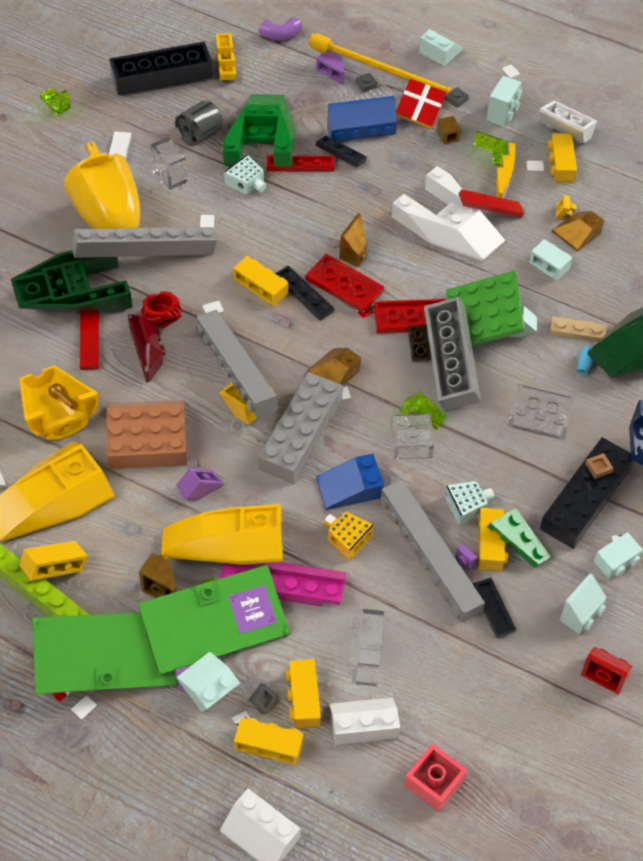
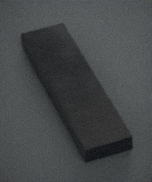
M289 265L275 273L288 282V291L319 321L334 313V308Z

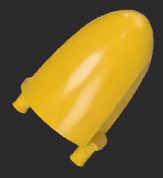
M92 141L91 146L90 142L85 145V149L89 157L70 169L64 178L63 186L70 201L91 229L139 228L140 201L126 158L118 153L113 155L99 153L96 143Z

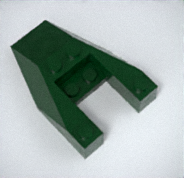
M70 250L59 253L11 278L20 309L116 312L133 307L131 292L126 280L91 289L86 276L119 268L117 257L74 258L73 251Z

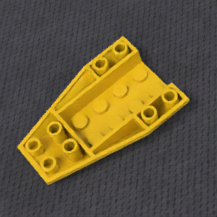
M72 442L41 459L0 494L1 542L81 517L115 497L102 469L81 443Z
M281 504L226 508L197 514L177 521L163 528L161 555L166 558L231 564L282 562Z

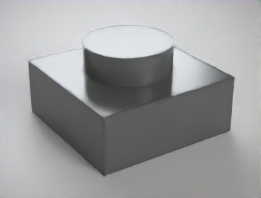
M370 73L355 78V83L362 92L377 88V81Z
M456 87L446 94L445 100L458 108L468 101L469 95Z
M260 683L249 698V701L261 714H267L278 697L266 684Z

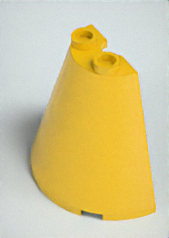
M55 365L42 369L39 376H33L31 373L19 378L24 418L29 429L37 436H42L48 440L70 437L82 430L89 423L88 419L97 410L98 393ZM55 383L60 384L64 389V393L76 403V407L70 409L59 398H52L48 392L49 387Z

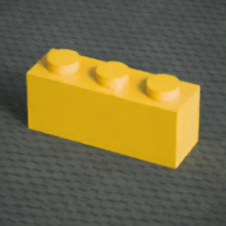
M552 133L551 140H548L547 149L550 150L549 163H552L550 173L554 177V182H575L577 167L572 133Z
M248 255L233 268L235 281L274 307L288 295V282Z
M480 509L478 570L502 571L504 564L508 563V552L505 551V546L508 545V542L505 543L501 540L502 536L495 530L491 531L487 528L491 522L505 515V509Z
M76 541L24 549L19 566L32 581L82 572L88 555Z
M315 659L289 661V669H285L286 682H290L291 688H287L288 701H292L293 708H289L290 721H294L295 729L320 727L321 715Z
M241 718L234 738V750L297 765L304 742V733L295 728H281L274 723H261L254 718Z

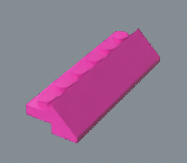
M285 562L256 564L223 563L220 579L268 565L279 600L320 606V602L333 605L341 604L346 572Z

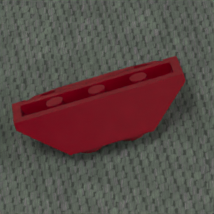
M129 314L130 332L147 383L152 380L163 365V356L166 355L164 345H160L161 336L159 330L155 331L152 322L142 315Z

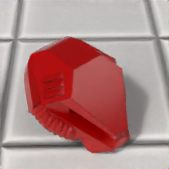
M161 291L159 294H151L142 301V316L152 322L157 328L163 329L182 317L180 299L171 292Z

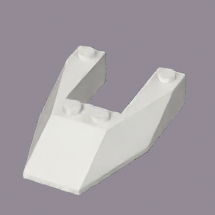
M438 166L426 175L425 190L448 204L442 211L435 215L405 194L393 202L391 217L432 245L483 262L505 243V239L480 209L462 205L458 194L462 189L461 186L449 173Z

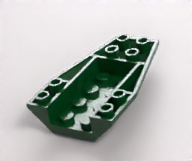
M643 307L628 314L587 353L610 378L643 372Z

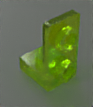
M50 88L39 94L40 98L56 115L71 108L69 93L66 90L58 93L54 88Z
M477 131L474 145L493 151V164L499 166L503 155H506L508 141Z
M420 391L407 397L399 410L404 416L411 412H417L435 429L441 426L446 417V414Z

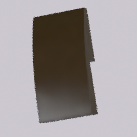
M427 325L408 326L412 361L431 360Z

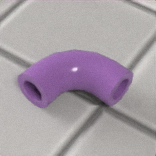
M291 17L282 25H276L265 20L259 28V35L273 41H285L297 35L303 26L300 20L295 17Z

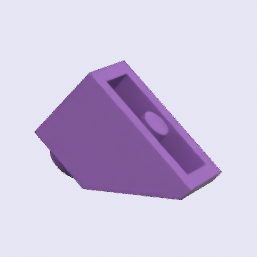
M327 51L326 54L322 53L318 56L316 70L343 84L344 66L342 56L332 51Z
M189 468L176 484L177 488L181 491L180 494L188 500H199L224 485L214 470Z

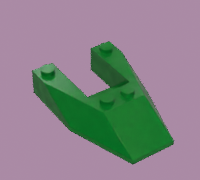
M250 95L224 138L222 150L224 166H232L243 157L244 143L249 142L274 143V165L292 167L296 128L284 95Z

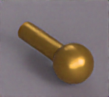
M55 383L49 387L48 392L52 398H59L70 409L76 407V403L64 393V389L60 384Z

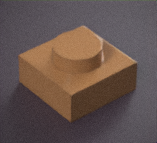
M604 453L586 460L585 464L595 479L613 472V467Z

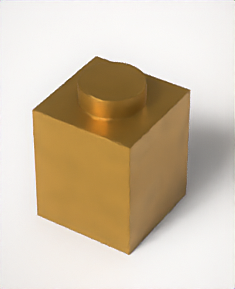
M450 116L438 119L437 133L443 145L458 142L461 129L455 117Z

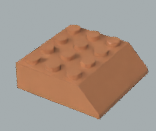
M184 400L108 404L107 459L109 469L187 465Z

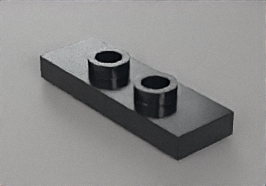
M492 578L473 583V586L485 602L483 611L496 638L514 633L516 627Z

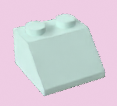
M430 29L420 37L419 53L443 66L463 50L461 45Z
M589 574L566 600L560 618L561 622L579 635L584 629L588 631L593 625V619L596 615L600 617L606 609L604 604L607 597L592 574Z
M208 652L176 677L201 712L207 710L240 684L229 667L211 652Z

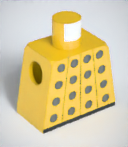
M345 512L339 519L329 514L324 520V524L329 527V542L349 561L373 536V524L348 512Z

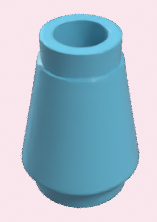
M584 346L579 351L576 370L579 374L586 375L594 363V360L587 354L592 347Z

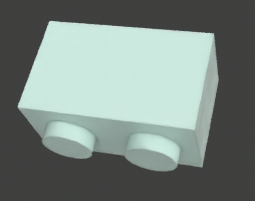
M544 239L531 251L529 263L558 281L570 269L573 257Z
M627 532L599 550L593 561L610 579L614 575H621L629 565L635 566L641 560L640 556L643 549Z

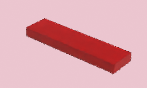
M267 155V172H334L335 170L334 155H293L292 167L275 166L274 155Z
M463 189L458 193L463 206L522 218L524 215L521 204L518 201Z
M80 311V370L99 369V311Z

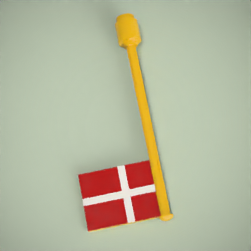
M312 33L308 46L313 50L324 54L327 51H332L409 80L397 107L396 116L432 129L446 94L451 91L450 87L440 85L334 45L331 42V38L321 34Z

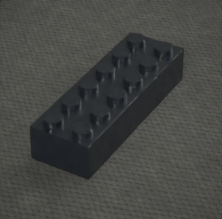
M205 41L109 58L111 76L117 95L213 78V62Z
M601 437L542 517L540 530L574 549L632 469L634 461L631 459V453ZM604 453L613 467V472L595 479L585 464L586 460Z

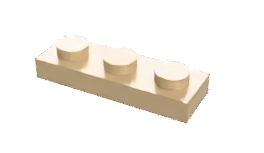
M552 316L550 335L599 342L606 335L607 324Z

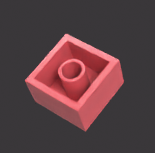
M432 743L406 774L404 786L436 811L440 812L465 781L468 770Z

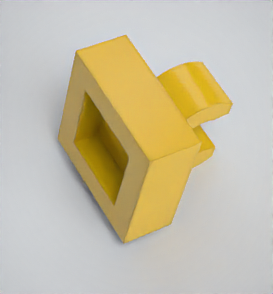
M565 194L556 204L555 218L561 220L564 216H572V211H576V204L570 203V196Z

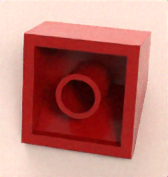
M593 647L586 658L581 676L619 695L633 666L624 659L610 655L604 649Z

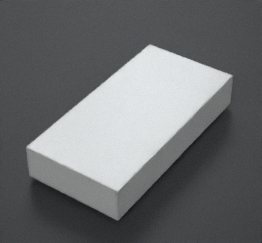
M114 131L109 155L118 153L127 159L132 137L131 133Z

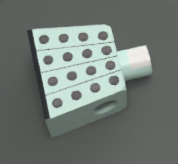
M245 155L224 171L225 184L244 194H250L255 189L261 193L266 189L267 185L264 183L263 169L248 155Z
M476 481L447 485L444 495L459 526L478 518L480 509L487 508V501L495 498L491 488L482 491Z

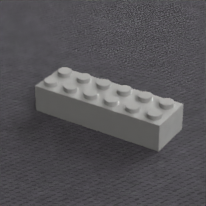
M458 296L424 306L438 402L445 411L481 402L466 307Z
M308 372L259 455V470L292 484L295 483L342 400L343 385Z

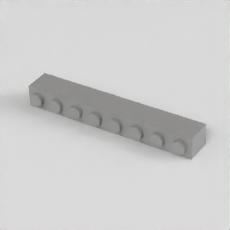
M213 227L74 229L71 247L74 258L213 255L217 237Z
M217 309L197 316L198 324L196 325V330L198 334L202 335L205 345H209L211 354L217 357L219 366L224 367L227 378H231L234 389L239 390V395L242 400L246 401L248 410L250 412L253 411L257 418L278 410L275 393Z
M400 480L382 488L381 505L389 511L392 522L397 523L400 533L404 539L408 540L411 551L420 558V564L423 569H427L432 583L439 587L441 596L450 604L453 615L458 617L463 623L483 613L485 602L404 481Z

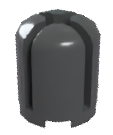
M201 101L176 116L174 121L175 129L178 127L182 135L181 140L186 144H197L221 129L223 117L215 104L210 101Z

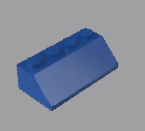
M394 96L328 104L327 130L329 137L336 141L396 134L397 117Z

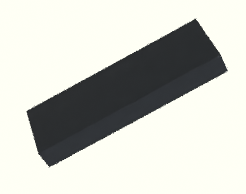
M326 135L316 142L317 147L356 167H359L367 160L365 155Z

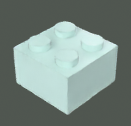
M506 76L501 78L490 95L487 121L505 127L507 122L512 120L514 111H517L520 106L518 101L522 94L520 81Z

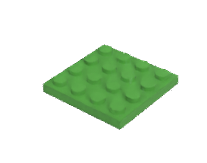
M516 271L446 289L447 300L459 296L466 307L472 346L525 332Z

